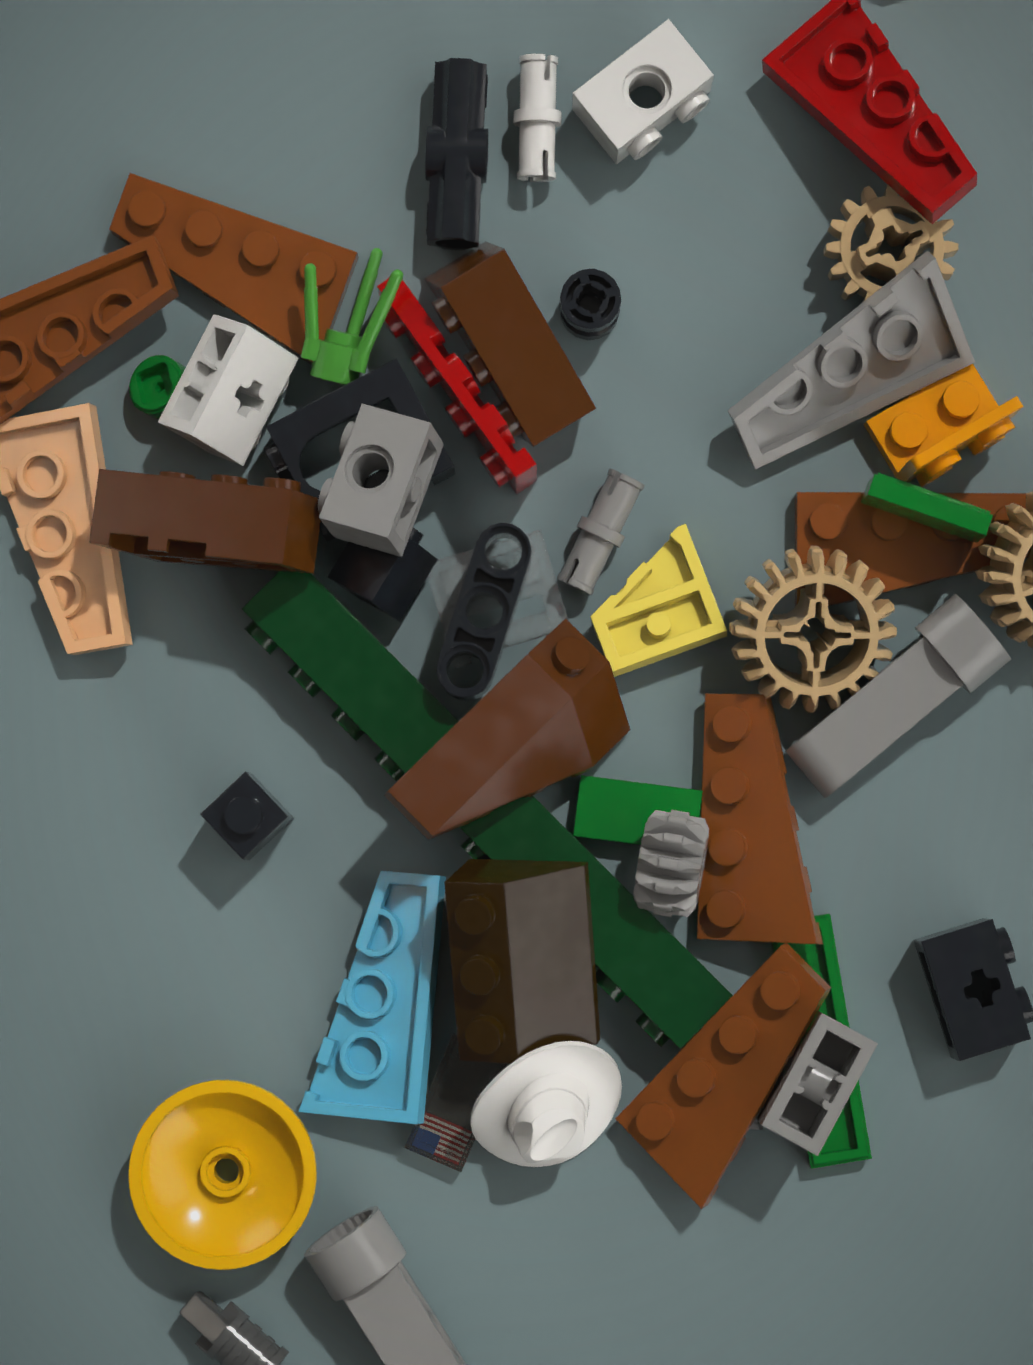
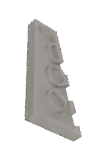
M926 251L728 410L747 457L755 470L975 363L936 258L929 251Z

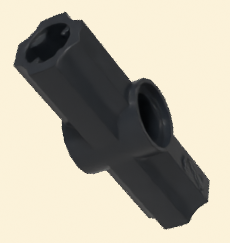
M449 58L445 61L435 62L432 126L427 127L425 178L426 181H430L426 235L427 245L444 250L479 248L482 183L487 182L489 130L484 128L488 75L487 64L479 63L472 59Z

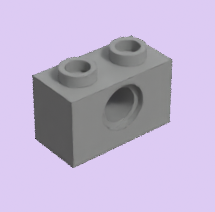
M361 404L355 422L350 421L342 433L339 446L341 460L334 478H328L325 481L318 499L319 519L333 537L396 556H403L444 445L431 422ZM381 469L389 470L386 480L381 485L375 488H364L365 481L371 473Z

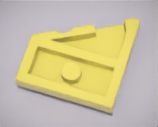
M686 524L678 526L669 535L670 539L647 563L643 562L627 578L626 585L616 595H611L590 616L603 655L610 662L614 677L727 637L726 626Z

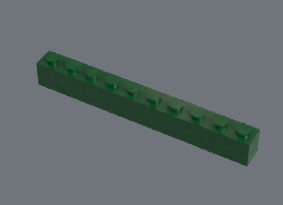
M279 571L242 608L253 620L244 629L270 655L280 647L296 663L288 673L313 698L323 690L339 706L331 716L355 741L366 733L382 749L374 760L396 782L458 722L311 573ZM533 795L528 798L521 797L500 806L490 814L459 827L469 837L461 847L473 859L588 862L595 964L600 968L596 972V982L617 1003L627 995L643 1011L635 1021L660 1047L671 1039L681 1049L733 996L648 910L638 908L634 896Z

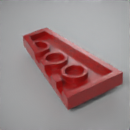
M831 0L762 59V69L766 76L931 224H934L977 186V172L938 114L932 113L920 96V87L909 71L902 69L890 51L889 41L876 23L872 24L861 8V0Z
M389 278L377 286L380 296ZM402 279L384 324L395 339L404 333L418 352L410 358L412 364L429 388L439 383L452 401L444 409L461 435L466 438L474 433L486 453L480 456L479 460L494 483L500 488L508 482L516 495L536 482L537 464L525 447L518 452L513 447V444L516 442L508 429V424L493 404L489 402L484 404L478 396L481 393L480 389L474 381L472 374L454 352L448 353L443 346L446 341L442 333Z

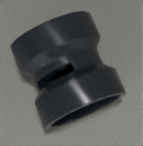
M584 269L571 275L563 285L560 295V316L566 330L577 338L595 340L609 334L617 324L621 306V294L616 281L606 272L597 269Z

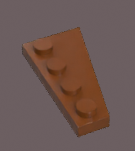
M132 173L128 176L109 228L114 236L128 245L154 235L161 245L172 274L181 277L222 307L228 308L252 324L254 328L272 340L278 341L298 354L300 358L305 340V266L312 263L316 267L319 339L324 340L326 328L333 329L359 258L358 253L353 250ZM301 358L310 365H312L313 360Z
M154 235L0 299V424L179 297L161 245Z

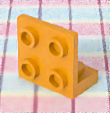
M971 364L914 392L864 423V427L895 478L907 483L916 478L921 487L953 469L952 466L962 460L959 452L968 447L973 456L1004 439L1005 434L1015 428L1011 418L1024 406L1018 396L998 406L975 366Z

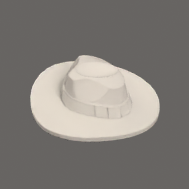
M562 1041L534 1049L503 1069L481 1092L471 1111L470 1124L475 1139L487 1151L512 1164L527 1167H543L563 1163L587 1149L597 1140L612 1120L617 1110L622 1090L618 1066L613 1058L603 1049L585 1042Z

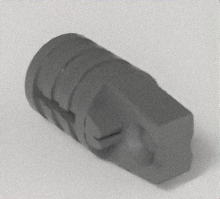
M202 1291L194 1293L179 1312L202 1334L195 1344L212 1360L216 1359L220 1365H280L289 1354L286 1348L283 1346L280 1348L271 1336H267L262 1332V1328L257 1324H253L249 1320L250 1316L232 1301L223 1310Z

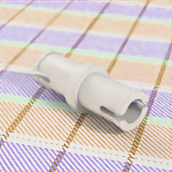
M526 54L519 57V64L521 65L520 109L514 111L513 122L515 126L519 127V171L517 172V179L526 181L530 177V182L556 180L555 128L561 126L562 113L556 110L558 57L549 55L547 60H545V54Z

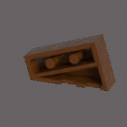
M485 241L479 245V248L470 250L424 278L436 297V300L431 303L443 325L450 334L457 331L469 352L463 355V358L471 373L481 387L489 383L501 403L495 407L508 424V429L513 438L521 434L523 439L534 447L596 409L504 248Z
M99 469L89 543L156 562L314 574L321 522L318 511L319 498L301 493L300 482L283 478L266 477L264 478L263 486L248 485V480L245 478L221 474L211 475L210 481L196 479L193 475L170 471H160L159 475Z

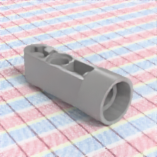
M954 594L915 627V630L921 637L785 751L824 798L846 783L961 686L971 694L1011 660L1009 654L994 634L957 594Z
M378 1206L367 1208L341 1222L321 1236L304 1253L305 1258L332 1300H344L384 1365H467L401 1262L406 1255V1250Z

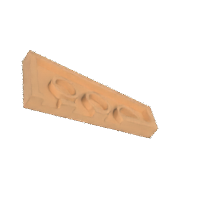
M90 403L13 417L0 424V491L2 496L8 499L19 528H16L24 550L30 553L40 577L38 584L65 650L70 655L133 645L119 551L89 543L99 469H106L97 407Z

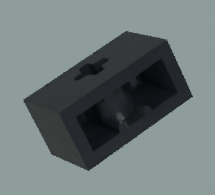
M982 918L913 940L951 1058L962 1061L1031 1039L1027 1024L1033 1022V1008L1023 986L1014 987L1008 964L1014 963L1016 959L1010 937L1004 927L996 929L993 919ZM972 971H975L979 977L990 979L991 987L982 991L984 999L982 1003H980L978 998L964 994V987L972 984Z

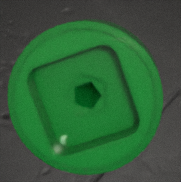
M164 355L151 356L142 361L134 370L129 384V394L134 406L145 414L159 419L186 367Z

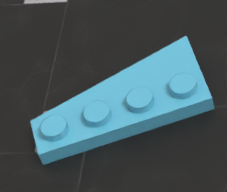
M380 871L355 944L357 952L348 978H344L336 1000L339 1005L328 1037L323 1038L316 1059L318 1066L310 1090L305 1091L299 1112L416 1125L424 1124L446 876Z

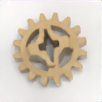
M888 184L882 197H877L875 191L870 186L863 188L861 206L847 199L840 209L847 222L832 219L827 232L839 239V241L827 243L823 250V256L838 259V263L830 269L828 278L830 281L842 278L846 280L847 285L841 295L845 301L858 293L864 297V302L882 287L867 280L866 276L871 275L888 283L913 263L917 255L922 254L928 248H930V253L936 258L944 280H949L955 270L949 263L943 261V259L955 256L959 250L958 243L944 241L943 238L953 228V220L945 219L931 224L901 196H898ZM893 213L904 215L916 223L910 224L895 218ZM864 221L866 225L864 231L868 238L867 243L851 252L853 232ZM884 239L887 240L891 247L905 246L897 261H895L891 253L876 254Z

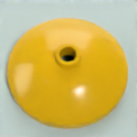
M238 1080L204 1081L184 1088L167 1098L150 1114L136 1137L130 1156V1196L136 1214L144 1229L161 1248L172 1256L188 1264L206 1269L230 1270L243 1268L258 1263L276 1253L291 1240L302 1226L309 1213L316 1191L317 1163L315 1151L301 1119L292 1108L272 1092L252 1083ZM231 1159L237 1164L239 1173L235 1180L225 1181L219 1177L217 1164L220 1160Z

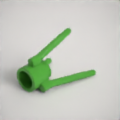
M374 248L371 251L347 331L343 332L326 328L324 340L319 339L316 267L312 263L305 266V340L301 358L313 360L310 371L311 376L346 385L358 379L360 373L365 374L370 352L403 279V272L396 269L391 273L363 336H359L383 256L381 249Z

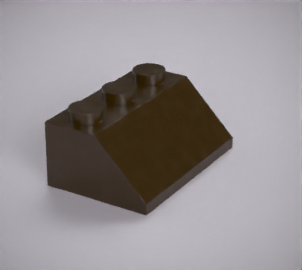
M467 860L444 882L459 1061L512 1063L534 1049L555 1042L580 1041L593 1045L598 1044L601 1038L588 862Z

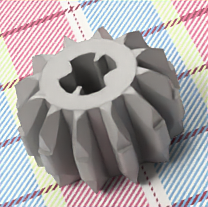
M672 809L671 812L655 810L648 817L641 841L633 892L638 908L650 910L655 915L672 917V915L688 917L696 909L709 839V827L705 818L690 816L689 812Z

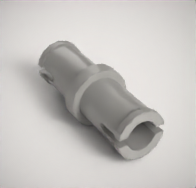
M611 468L607 473L606 481L588 518L581 516L577 524V528L581 532L561 573L557 576L558 580L589 595L593 594V588L613 547L620 548L625 536L620 534L640 491H643L645 487L643 483L623 473L620 474V472Z

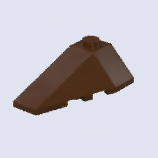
M565 618L414 764L384 796L428 840H431L484 817L500 806L521 797L528 798L542 792L551 784L570 776L574 778L590 771L630 731L610 662Z

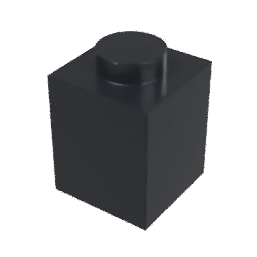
M413 528L402 557L348 542L327 577L356 598L400 622L438 559L419 545L424 535Z
M246 771L200 814L243 860H251L294 819L253 774Z

